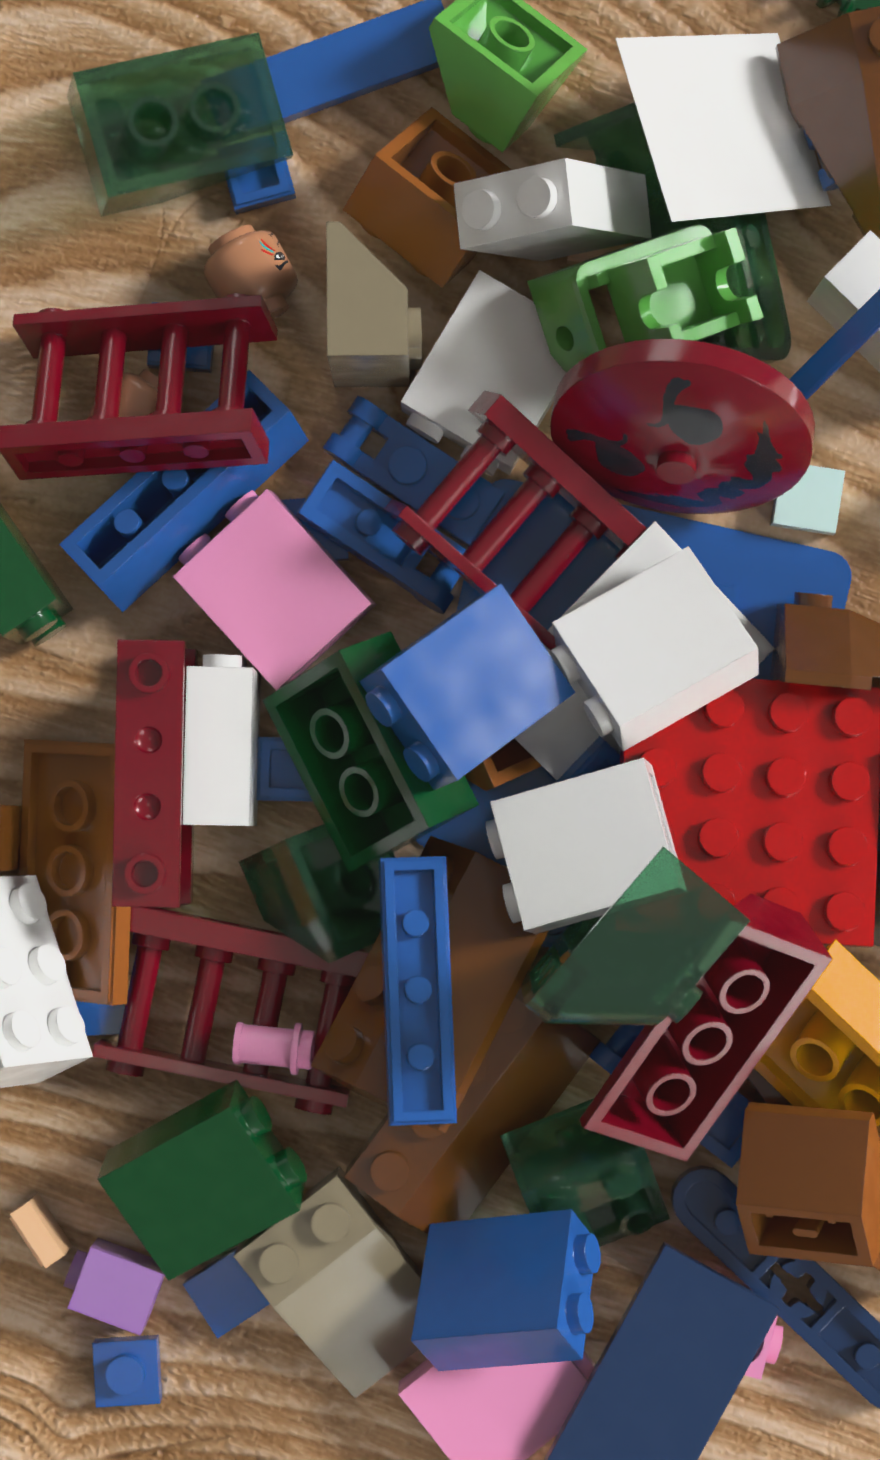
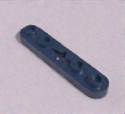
M703 1165L688 1168L681 1173L672 1186L670 1197L673 1211L681 1223L753 1292L778 1305L780 1311L777 1315L865 1399L880 1409V1322L816 1261L749 1254L736 1206L737 1186L725 1174L714 1167ZM777 1262L787 1273L796 1278L802 1277L805 1273L811 1275L806 1286L814 1299L821 1304V1310L814 1311L806 1302L803 1303L796 1297L792 1298L788 1303L783 1301L781 1298L785 1295L787 1289L770 1267Z

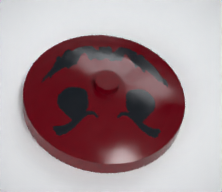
M648 339L622 343L602 349L574 365L564 375L557 387L551 414L550 431L553 442L613 497L659 511L682 514H719L741 511L762 505L780 497L794 487L804 476L811 462L815 421L808 401L795 384L781 372L755 357L707 342L684 339Z

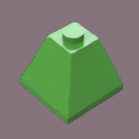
M455 0L439 13L429 26L452 115L467 125L476 138L485 143L492 144L502 153L531 126L588 50L523 0Z

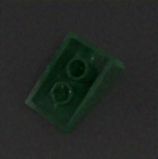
M259 32L78 71L72 74L67 98L101 217L162 203L291 159L293 156Z

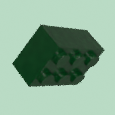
M391 631L338 650L262 700L348 872L354 871L407 846L479 805L465 776L436 790H433L429 782L420 780L407 765L403 755L405 748L391 727L382 725L369 710L365 699L367 693L359 681L401 651Z

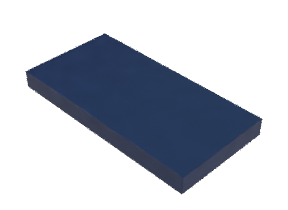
M663 1242L544 1460H698L780 1308L773 1302Z

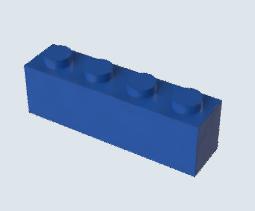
M250 370L247 371L244 409L253 408L270 441L268 464L137 472L59 544L122 613L179 561V556L189 545L203 534H209L226 518V512L240 498L251 490L255 491L309 441L292 412ZM218 399L215 400L205 411H212L214 408L218 407Z

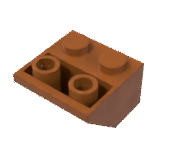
M748 1103L744 1114L736 1206L749 1254L874 1267L880 1253V1138L874 1112Z

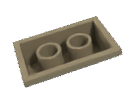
M326 222L327 358L334 387H410V370H420L422 367L421 307L408 308V288L341 222Z

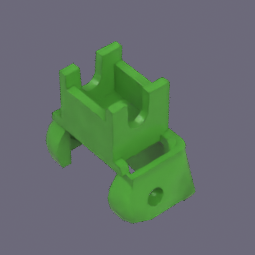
M700 224L679 228L527 281L550 354L566 373L582 359L607 348L588 291L606 284L625 343L648 339L702 341L711 338L718 332L764 318L757 295L737 297L732 293L727 284L726 271L728 267L746 260L736 227L711 234L707 227Z

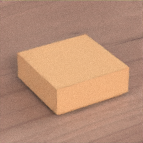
M38 1193L10 1213L11 1217L9 1219L41 1267L44 1266L46 1269L65 1256L73 1245Z

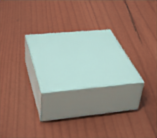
M809 465L804 476L794 487L774 499L770 526L833 536L837 528L845 471Z

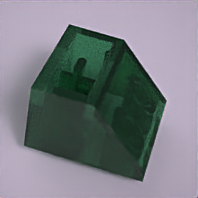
M593 1099L500 1135L529 1213L572 1209L588 1231L596 1236L599 1247L629 1235L642 1234L652 1226L670 1219L645 1148L582 1127L579 1119Z

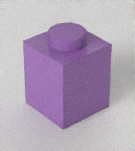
M98 1237L88 1253L77 1250L64 1282V1287L74 1290L68 1309L140 1336L148 1323L165 1275L152 1257Z

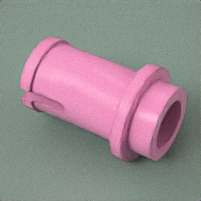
M237 1022L233 1039L232 1062L237 1065L244 1063L290 1068L291 1075H298L299 1069H312L315 1031L303 1030L302 1023H295L294 1029L247 1025L243 1022Z

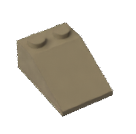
M340 1166L303 1194L299 1212L244 1240L238 1245L234 1254L237 1262L275 1311L354 1398H357L418 1350L411 1342L422 1273L354 1184L345 1178V1173Z

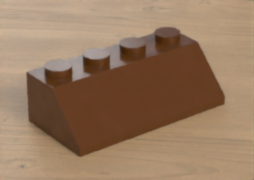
M430 836L420 857L446 856L456 1108L458 1110L548 931L533 934L524 931L522 921L512 922L506 908L502 889L504 884L511 883L508 868L476 851ZM380 931L311 1066L351 1091L388 1108ZM431 1124L427 1126L446 1134L450 1124Z
M523 982L457 1110V1123L450 1124L446 1134L427 1125L388 1126L387 1113L347 1166L345 1178L395 1216L427 1234L432 1223L468 1220L601 1040Z

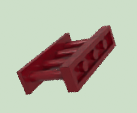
M233 293L223 298L74 310L45 308L35 313L14 314L12 324L33 359H38L31 420L25 424L0 426V453L19 480L268 464L270 441L253 408L244 409L249 343L277 341L278 329L262 295L249 296L242 293ZM223 345L218 407L212 411L181 413L187 347ZM161 349L155 411L145 416L119 417L125 352ZM99 354L93 416L88 417L86 420L57 422L64 357Z
M484 390L468 409L482 423L476 430L480 436L416 512L394 499L384 509L398 521L391 531L420 556L429 548L478 593L483 594L497 586L482 573L484 568L546 496L551 499L557 493L563 496L575 507L569 515L573 521L509 595L540 641L549 650L556 648L555 637L529 614V611L591 538L599 540L603 534L620 548V551L614 556L617 560L647 528L501 394ZM512 450L529 466L523 472L526 480L467 550L461 554L435 529L499 454L506 457Z
M117 639L112 907L179 908L180 904L193 903L194 825H183L186 669L187 666H198V650L185 649V641Z
M131 907L130 932H133L131 943L137 945L118 1042L101 1039L94 1044L92 1052L93 1057L107 1059L106 1070L128 1076L143 1077L145 1067L226 1084L237 1079L242 1087L295 1097L294 1108L299 1110L332 1115L334 1105L346 1108L350 1089L331 1085L332 1078L314 1067L308 1070L305 1080L270 1073V1066L244 1064L243 1067L206 1060L224 966L225 963H232L234 953L259 957L257 969L263 970L252 1022V1025L278 1027L288 975H295L296 965L322 970L320 981L326 984L315 1033V1058L371 950L158 907ZM171 940L196 945L194 956L200 958L181 1054L143 1047L162 950L169 951Z

